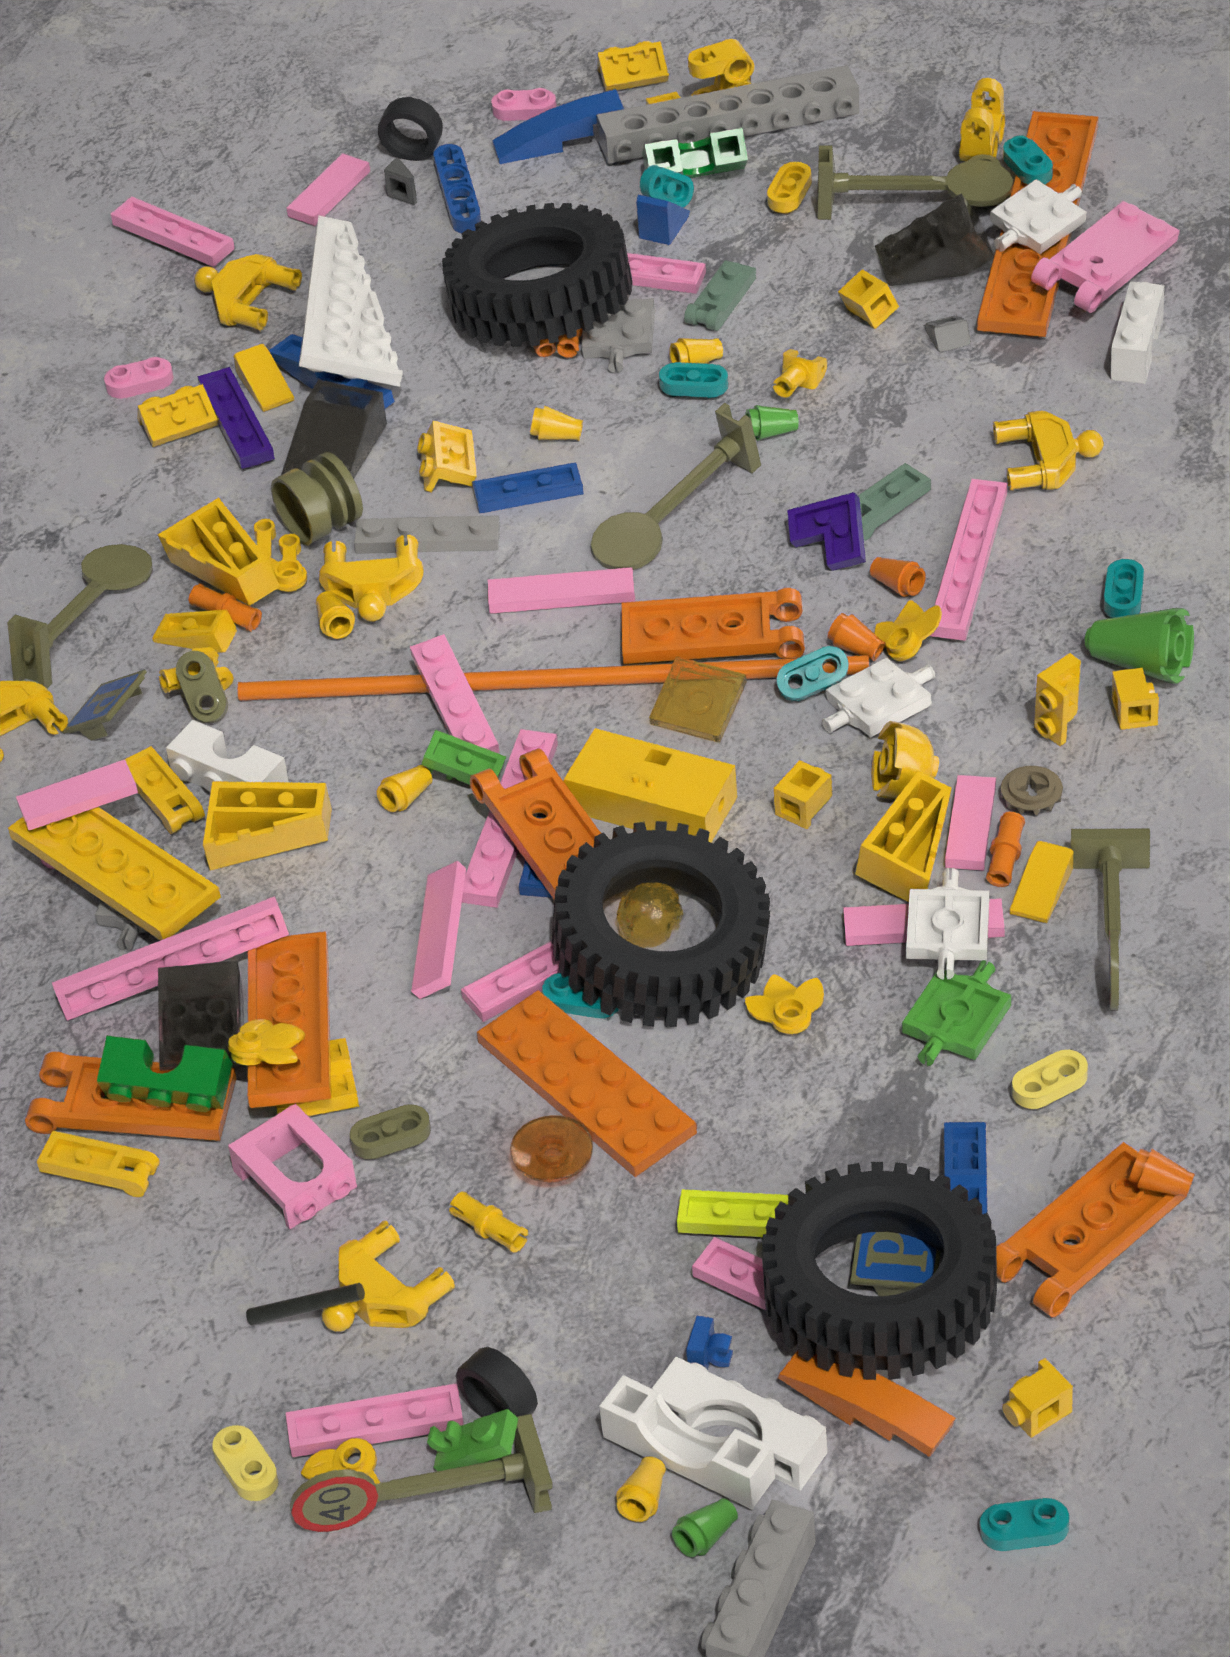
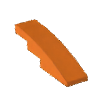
M797 1350L778 1376V1379L851 1426L856 1419L888 1441H891L894 1435L900 1437L928 1457L933 1454L953 1427L956 1419L916 1393L877 1373L876 1380H866L863 1376V1369L855 1368L852 1378L840 1375L839 1364L834 1363L829 1371L821 1369L817 1366V1354L807 1362L798 1356Z

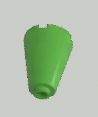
M1170 608L1096 620L1092 627H1089L1086 631L1085 646L1090 650V654L1094 658L1127 669L1143 668L1144 675L1177 684L1185 678V676H1179L1182 668H1189L1192 661L1194 628L1193 625L1186 624L1184 616H1190V614L1184 608Z

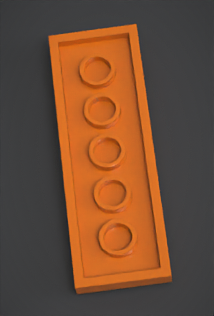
M326 931L289 935L248 950V1022L257 1019H267L272 1022L273 1026L279 1023L291 1024L300 1028L305 1033V1038L290 1048L297 1055V1062L269 1064L262 1061L256 1065H248V1101L250 1108L331 1099L329 956Z
M539 990L477 1031L479 1044L634 1177H637L697 1134V1125L693 1119Z

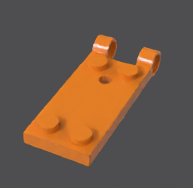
M782 588L771 592L621 603L623 664L776 653L782 659H793L801 657L805 651L804 633L800 628L784 626L780 629L770 630V615H774L778 620L784 622L794 621L802 615V596L798 590L793 588ZM784 603L794 604L792 606H782ZM788 641L796 642V643L790 644V645H788V644H783L784 642H788Z
M537 748L521 755L519 758L522 773L527 780L504 789L494 771L488 768L471 775L470 786L477 801L487 805L555 900L558 878L562 870L566 871L568 859L572 855L578 857L579 847L586 842L594 848V837L601 834V832L550 764L544 751ZM535 813H543L546 815V818H536L533 815Z
M49 1052L44 1056L39 1077L42 1082L51 1087L62 1088L68 1086L64 1102L53 1101L48 1098L33 1099L30 1102L25 1118L27 1127L40 1134H50L57 1128L220 1141L236 1082L235 1068L231 1069L223 1109L210 1108L209 1112H198L188 1109L184 1104L171 1103L169 1107H158L147 1103L144 1099L131 1098L130 1102L103 1099L105 1093L97 1083L101 1058ZM153 1062L152 1071L167 1073L174 1070L179 1064Z
M1123 1142L1008 1240L996 1246L997 1278L1004 1283L1009 1282L1020 1271L1023 1262L1028 1259L1052 1276L1039 1286L1034 1295L1033 1304L1050 1317H1056L1067 1307L1072 1295L1186 1197L1137 1188L1138 1183L1130 1181L1129 1177L1139 1152ZM1073 1239L1076 1240L1079 1244L1068 1245L1064 1242L1066 1240Z

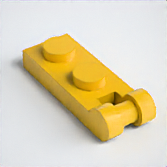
M152 746L124 759L136 783L139 795L162 820L164 827L170 834L181 830L182 824L190 820L195 823L205 817L201 803ZM180 804L183 806L176 811L172 809Z
M52 1131L37 1160L39 1172L122 1189L128 1195L139 1198L145 1194L149 1186L148 1177L155 1174L160 1160L155 1154L146 1150ZM126 1166L134 1168L133 1172L124 1169Z

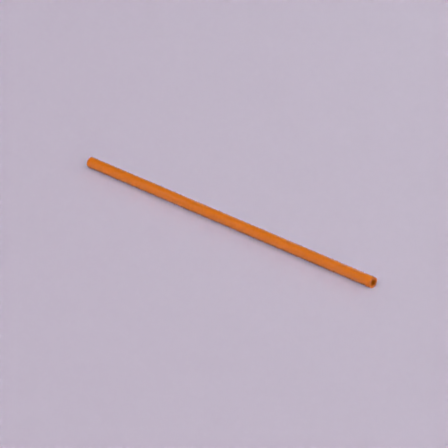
M869 655L847 656L849 664L847 675H854L869 667ZM798 658L465 672L464 675L472 691L777 678L779 670L785 664ZM826 662L823 665V670L826 673H833L837 669V665L834 662ZM420 674L238 682L237 687L239 701L429 693Z

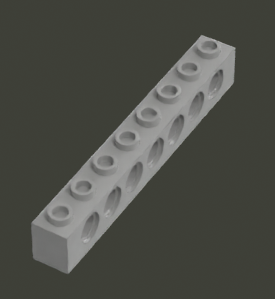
M848 65L597 114L598 142L608 164L642 157L645 144L677 139L678 143H689L705 139L710 133L738 128L743 129L745 137L859 114V86Z

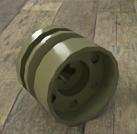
M324 452L317 456L315 460L311 459L304 463L302 470L294 468L271 482L272 499L282 522L291 534L299 536L300 543L308 546L331 533L332 527L340 529L347 525V522L351 523L362 517L363 504L357 484L343 462L333 453Z

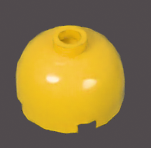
M887 722L878 736V739L885 740L882 751L874 750L871 771L872 787L875 791L881 789L877 794L878 797L896 799L917 771L935 778L939 768V758L934 755V749L928 736L918 728L900 722Z

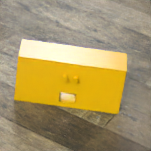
M597 728L593 730L564 778V783L590 818L619 826L623 825L630 829H633L634 823L645 822L646 830H655L656 821H667L666 830L676 831L678 823L689 825L688 834L696 836L699 828L709 831V842L711 843L737 799L735 765Z

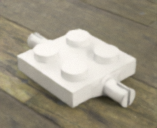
M1036 179L991 210L990 222L1004 231L1003 235L994 240L995 248L997 250L1000 248L999 251L1003 252L1013 243H1019L1041 254L1084 224L1087 212L1072 203L1082 196L1080 187H1076V184H1073L1064 192L1057 193Z
M885 658L826 689L827 701L838 712L823 718L822 725L828 733H832L846 724L860 728L871 738L880 733L887 722H901L932 705L931 693L921 685L933 680L935 672L931 666L929 667V664H926L913 673H907L888 658Z
M949 868L943 870L942 887L910 889L906 958L938 960L937 976L940 979H944L945 967H947V980L954 976V960H987L989 891L967 890L958 887L959 871L955 868H952L951 880Z

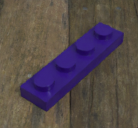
M227 367L197 376L198 384H203L218 418V425L241 469L275 459L273 447L231 368Z

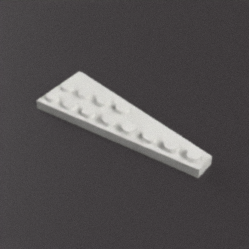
M319 216L315 233L299 366L314 372L325 371L340 374L348 379L360 378L400 387L403 371L398 369L397 353L391 349V336L389 332L385 331L383 325L384 316L376 292H373L370 287V275L365 273V260L363 256L359 255L357 250L358 240L352 223Z

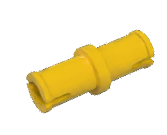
M465 1191L457 1193L452 1199L450 1205L455 1206L459 1210L451 1207L449 1208L450 1214L473 1226L475 1233L484 1239L492 1238L513 1253L520 1251L526 1244L527 1239L519 1234L526 1237L528 1236V1230L504 1217L502 1210L494 1205L486 1206Z

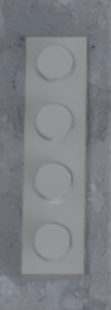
M499 515L357 519L354 540L356 554L396 553L395 541L401 535H404V545H408L407 535L417 538L418 552L498 550L500 518Z

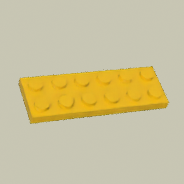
M100 807L32 830H28L23 817L8 827L12 840L160 941L173 936L221 898L217 885Z

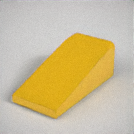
M259 344L234 354L236 374L263 412L294 401V395L264 344Z
M227 610L168 613L164 615L152 640L155 643L189 649L211 647L217 653H224L227 651L237 629Z
M1044 841L1036 842L1010 907V914L1048 923L1073 871L1074 852L1072 849Z

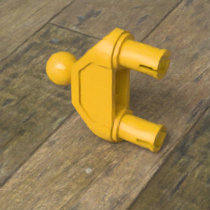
M254 254L229 261L219 273L211 266H204L197 270L194 283L202 292H213L220 324L233 326L238 323L260 331L267 324L268 312L266 309L249 305L270 284L286 287L293 291L297 290L302 280V273L299 269L277 264L272 257Z
M1046 411L1028 412L1021 419L993 421V435L996 444L1026 439L1028 443L1031 442L1037 460L1036 465L1007 468V483L1010 491L1041 486L1045 490L1058 489L1076 470V453L1079 452L1084 457L1092 458L1097 456L1104 446L1103 437L1095 430L1083 431L1074 439L1069 422Z
M404 535L398 537L395 541L396 558L346 562V545L336 541V551L333 552L332 541L325 544L323 549L324 565L319 570L320 584L325 591L333 592L343 603L355 609L357 608L358 613L364 620L370 622L380 620L385 614L386 606H392L411 593L422 580L424 567L422 561L418 559V540L412 535H407L408 545H404Z
M0 681V736L34 718L38 719L50 734H58L52 723L61 732L67 727V716L54 705L52 693L42 684L32 681ZM0 748V762H1V761L3 760V757H4V752H3V750Z
M383 1220L360 1240H348L339 1247L340 1287L361 1283L365 1291L364 1299L324 1308L321 1315L322 1321L328 1329L334 1332H342L350 1328L354 1323L355 1314L371 1327L408 1328L415 1326L427 1317L429 1306L446 1293L455 1289L454 1281L447 1271L444 1272L442 1267H437L433 1273L414 1287L405 1286L374 1260L390 1247L400 1242L395 1228L392 1225L389 1226L388 1222Z

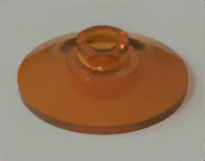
M559 1115L543 1116L529 1121L516 1132L510 1147L511 1158L514 1166L524 1176L539 1182H559L574 1177L588 1165L593 1154V1141L589 1131L580 1122Z

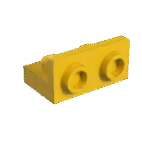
M643 41L631 47H610L603 52H598L597 68L598 72L602 75L605 92L666 82L669 79L661 41L653 43Z
M203 384L196 387L184 386L176 390L174 394L162 398L159 396L151 397L141 405H138L137 420L140 426H144L152 447L218 426V418Z
M432 421L427 433L421 434L417 446V452L421 454L422 459L419 475L423 477L424 490L432 492L438 479L472 487V481H475L477 477L472 430Z
M1071 653L1037 675L1034 728L1037 729L1041 736L1049 738L1058 746L1066 743L1067 722L1071 721L1078 711L1081 661Z

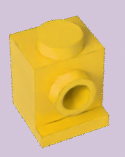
M863 269L838 291L847 310L867 321L874 329L899 308L887 283Z
M1143 668L1112 671V701L1120 730L1158 725V693H1155L1152 682H1146Z
M799 760L773 788L775 815L804 829H808L811 826V819L832 797V775L819 767H814Z
M1044 1358L1038 1362V1371L1036 1373L1020 1378L1009 1389V1401L1002 1405L1004 1415L1013 1426H1020L1032 1438L1072 1413L1073 1386Z

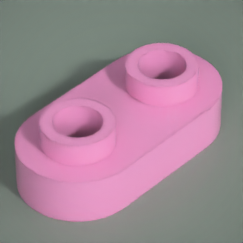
M544 88L516 91L502 90L492 98V112L495 118L503 121L528 120L555 108L556 97L553 92Z
M151 357L143 361L115 366L104 376L106 391L111 397L123 399L164 389L173 381L171 363L163 358Z

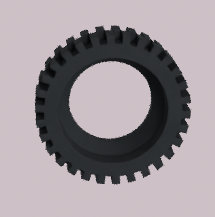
M545 203L543 209H536L535 205L526 206L527 211L518 213L517 208L508 210L509 216L503 218L500 214H496L490 217L491 222L488 224L484 221L475 224L476 231L465 230L461 233L463 239L456 238L451 243L452 248H447L445 252L446 258L442 259V271L455 324H458V328L462 332L466 331L467 336L471 338L478 336L480 342L487 343L493 338L494 345L503 346L506 341H510L511 347H521L523 341H529L530 346L540 345V340L548 339L549 344L559 342L558 336L564 334L570 339L577 336L576 330L582 329L585 332L594 329L593 322L605 323L608 321V314L615 315L620 311L619 305L626 304L628 301L627 295H631V285H633L622 228H620L619 222L617 220L613 221V217L608 213L602 215L600 209L594 208L589 211L587 205L580 204L573 209L572 203H562L560 208H555L554 203ZM572 264L562 271L538 279H502L514 272L538 265Z
M656 821L655 830H646L645 822L634 823L633 833H627L623 825L613 828L611 840L603 832L594 837V848L587 842L579 847L578 857L572 855L566 863V871L562 870L559 875L558 886H556L552 925L554 959L559 961V971L562 977L570 975L569 986L576 993L584 988L583 1000L591 1006L598 1000V997H601V1012L609 1016L617 1008L622 1010V1021L632 1023L636 1014L644 1016V1026L654 1027L655 1017L665 1018V1027H677V1020L680 1016H685L688 1025L699 1023L701 1011H704L707 1018L711 1019L719 1015L720 1004L726 1010H729L736 1005L737 995L744 998L750 990V983H756L760 968L763 966L771 911L769 910V893L765 894V881L763 877L756 878L757 867L752 861L743 865L745 854L740 849L736 848L728 853L729 841L719 836L714 843L709 842L710 832L699 828L696 836L688 834L689 825L678 823L676 831L666 830L667 821ZM637 887H671L689 892L708 902L721 914V919L714 932L695 946L677 951H655L636 946L617 934L605 917L603 902L620 892Z
M871 1162V1171L861 1172L859 1163L847 1165L848 1175L840 1176L837 1169L834 1168L825 1171L826 1182L822 1184L815 1176L805 1181V1193L797 1188L793 1189L788 1194V1204L780 1202L775 1208V1218L769 1217L766 1224V1235L763 1234L762 1265L767 1315L772 1318V1327L777 1334L783 1333V1342L790 1349L798 1345V1356L808 1362L817 1354V1366L819 1368L829 1371L832 1365L837 1363L839 1364L840 1375L851 1378L855 1368L863 1369V1376L866 1380H876V1370H888V1380L901 1379L900 1369L906 1367L910 1368L912 1376L924 1374V1363L930 1361L934 1368L938 1369L946 1365V1352H949L957 1359L965 1353V1341L974 1345L980 1339V1328L987 1329L991 1322L990 1312L994 1313L996 1306L995 1230H992L991 1219L988 1213L982 1214V1204L975 1197L968 1201V1190L959 1184L951 1190L950 1178L941 1173L932 1181L930 1180V1169L918 1166L913 1175L907 1173L906 1163L895 1162L894 1171H884L883 1162ZM871 1232H891L908 1235L928 1243L943 1254L940 1266L927 1281L912 1290L890 1296L861 1295L835 1285L821 1272L815 1258L836 1243L856 1237L859 1234Z

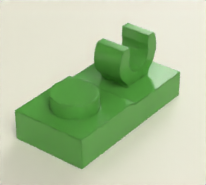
M435 730L421 765L426 766L431 773L433 770L447 774L446 779L451 780L455 777L457 778L456 780L470 784L471 775L488 768L492 769L497 777H499L506 756Z
M506 1409L475 1419L473 1422L461 1426L452 1420L448 1421L446 1430L442 1432L435 1426L430 1427L427 1443L432 1449L437 1451L433 1468L437 1471L485 1463L511 1455L518 1418Z

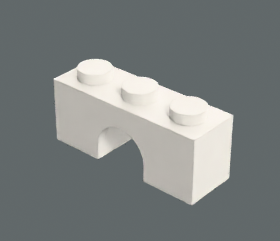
M1130 281L1111 347V380L1146 384L1152 362L1153 339H1158L1163 321L1164 285Z
M192 720L166 747L170 768L180 780L194 783L211 792L212 781L289 782L284 757L253 745L244 755L228 759L223 732L195 720Z

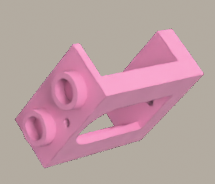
M293 1104L228 1145L235 1174L242 1181L251 1176L283 1209L286 1226L289 1229L311 1219L318 1211L334 1201L344 1198L351 1190L357 1187L353 1161L296 1104ZM305 1143L321 1159L323 1169L321 1174L313 1180L295 1182L287 1178L272 1162Z

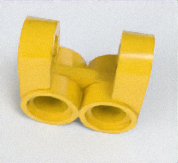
M726 39L689 53L688 69L692 77L706 79L715 76L714 85L700 88L694 91L691 96L752 84L751 75L755 65L738 40Z
M982 78L975 84L971 96V109L965 113L961 124L960 161H968L976 155L983 154L997 157L998 144L1002 143L1004 136L1005 112L1003 86L995 79ZM985 91L989 92V96L992 97L991 100L985 99Z

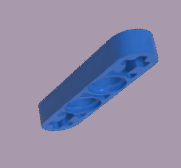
M455 144L441 145L434 151V162L452 228L458 233H463L467 229L476 231L475 224L481 221V213L463 150ZM447 160H451L453 163L448 164ZM453 177H460V178H461V179H458V180H448V179L453 178ZM457 197H468V198H465V199H462V200H455V199H454V198H457ZM467 213L468 217L464 218L462 214Z

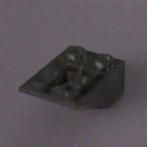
M962 193L953 199L944 201L935 210L923 217L916 218L910 225L895 234L888 235L875 245L889 286L964 276L995 258L981 220Z
M318 380L304 402L281 475L294 468L302 470L303 464L307 461L315 460L317 456L324 452H330L343 462L354 479L387 425L383 392Z
M237 960L158 968L160 1071L174 1070L180 1064L185 1045L223 1049L226 1051L231 1062L237 1064L231 1058V1052L228 1049L229 1038L238 1034L240 1027L244 1025V992Z

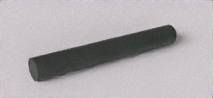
M361 1283L351 1284L249 1308L246 1311V1317L250 1325H255L363 1300L365 1291Z

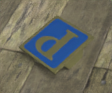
M144 669L100 684L70 720L62 733L69 732L71 734L80 731L91 741L107 736L108 734L102 723L109 722L128 698L142 694L139 685L145 679L144 675L147 671Z
M871 1232L859 1234L856 1240L850 1284L873 1286L879 1296H890L907 1292L923 1284L937 1271L941 1252L924 1241L899 1233Z

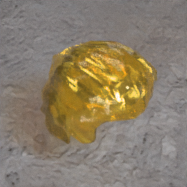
M658 882L641 883L632 888L619 902L616 913L618 932L622 938L642 948H653L661 945L666 940H669L672 930L680 928L684 912L680 904L679 895L676 894V891L671 886Z

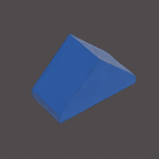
M638 194L636 203L639 239L670 245L688 219L690 211L666 200Z

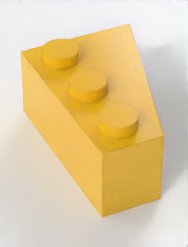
M219 497L157 534L171 563L223 592L234 595L236 599L249 606L280 587L267 557Z
M917 771L861 844L855 875L909 902L910 889H928L952 788Z
M212 781L203 839V848L210 871L328 841L332 807L326 783Z

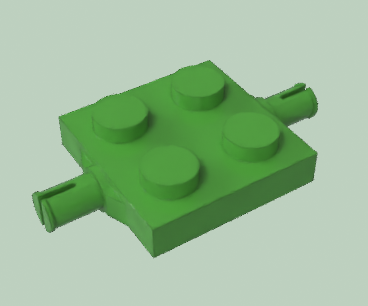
M982 960L971 976L954 974L951 979L947 980V971L945 970L944 979H940L936 972L902 1022V1033L927 1042L918 1054V1059L921 1063L925 1064L927 1061V1065L931 1066L941 1050H949L976 1060L1011 1007V994L994 989L987 983L996 970L991 962L987 964V960Z

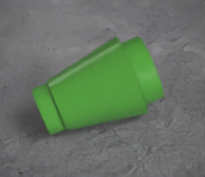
M755 405L753 409H746L745 415L751 418L756 440L798 430L799 419L796 410Z
M721 1498L717 1502H713L678 1518L677 1525L672 1529V1537L676 1546L688 1557L706 1555L731 1525L737 1521V1510L729 1500Z

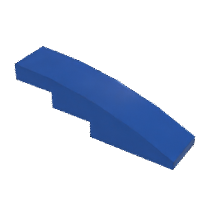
M617 89L586 96L547 110L495 138L492 142L499 164L563 152L562 141L594 135L593 125L597 124V114L624 109Z
M291 334L269 350L274 361L299 381L341 407L371 420L395 402L392 390L370 383L368 380L360 378L348 379L340 374L325 371L314 372L308 368L300 367L302 337Z
M944 1122L945 1176L950 1178L951 1190L959 1184L968 1190V1201L976 1197L982 1204V1214L988 1213L986 1122Z

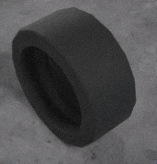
M413 97L397 98L390 102L378 124V137L387 151L400 159L419 161L431 156L443 131V123L439 113L430 104ZM407 119L417 123L426 132L427 138L413 139L405 136L395 127L393 120Z
M490 1347L480 1348L457 1370L456 1380L465 1400L480 1417L506 1409L511 1411L516 1417L532 1414L536 1410L538 1400L530 1380L520 1367L500 1351Z

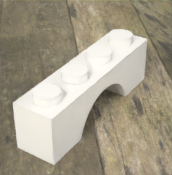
M675 1357L652 1388L661 1393L666 1404L682 1421L698 1431L715 1425L734 1426L745 1430L754 1438L772 1446L775 1479L801 1491L827 1454L826 1427L821 1425L816 1419L807 1415H799L783 1407L772 1398H763L748 1391L734 1380L727 1381L714 1375L698 1363H689Z
M623 1375L599 1406L604 1438L643 1457L651 1456L658 1458L664 1463L666 1468L747 1508L753 1509L775 1479L772 1446L737 1429H734L730 1435L725 1437L704 1434L682 1421L669 1408L660 1392Z

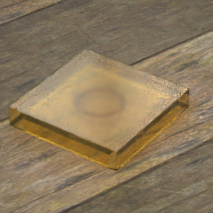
M676 656L649 716L650 724L720 743L747 683L746 675Z

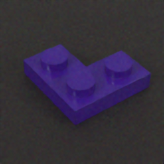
M855 492L787 510L790 542L795 548L824 540L827 566L832 571L866 562L860 498Z

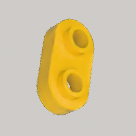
M789 162L779 168L767 190V203L771 210L787 214L800 206L812 184L811 168L807 164Z

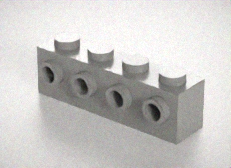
M772 1499L765 1515L759 1514L752 1529L751 1539L753 1541L749 1550L743 1549L737 1559L735 1566L736 1578L732 1586L726 1585L721 1593L718 1604L719 1615L715 1623L709 1622L704 1630L701 1647L706 1649V1657H765L816 1543L813 1511Z

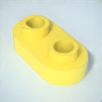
M1060 1050L1021 1069L1014 1075L1012 1080L1013 1099L1024 1108L1038 1109L1074 1092L1087 1081L1088 1063L1086 1058L1074 1050Z
M240 1425L228 1426L219 1431L212 1443L215 1460L238 1495L248 1501H260L270 1497L278 1486L276 1467L253 1432ZM254 1471H260V1472H259L258 1474H256V1475H250V1474H252Z

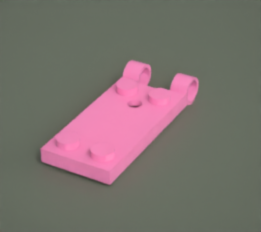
M1123 201L1050 260L1042 258L1033 270L1031 281L1046 290H1050L1062 278L1079 288L1075 295L1074 304L1092 313L1103 301L1176 243L1180 230L1167 224L1164 220L1157 219L1140 210L1137 206Z

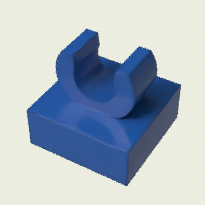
M697 1315L686 1348L687 1362L698 1363L707 1370L710 1363L718 1367H729L733 1355V1350L729 1349L732 1336L724 1333H715L714 1319Z

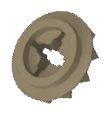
M1023 766L1012 770L1002 780L1001 798L1006 800L1008 808H1018L1021 815L1028 810L1033 811L1037 816L1041 809L1052 811L1054 803L1061 802L1062 781L1050 769L1041 766ZM1028 785H1031V788L1037 793L1036 796L1029 795L1027 791Z

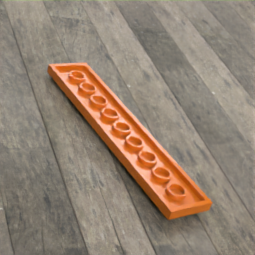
M1033 111L1026 137L1032 139L1052 160L1053 177L1045 185L1055 192L1062 193L1073 184H1076V187L1079 186L1081 191H1083L1098 130V116ZM1017 175L1011 196L1028 185L1022 182ZM1081 197L1077 198L1072 203L1079 207ZM1002 229L1000 236L1004 234V231ZM1072 232L1041 254L1019 243H1013L1003 252L999 251L1000 248L996 249L977 319V331L1046 337L1060 279L1050 290H1046L1033 283L1031 277L1034 268L1042 258L1050 260L1070 243Z

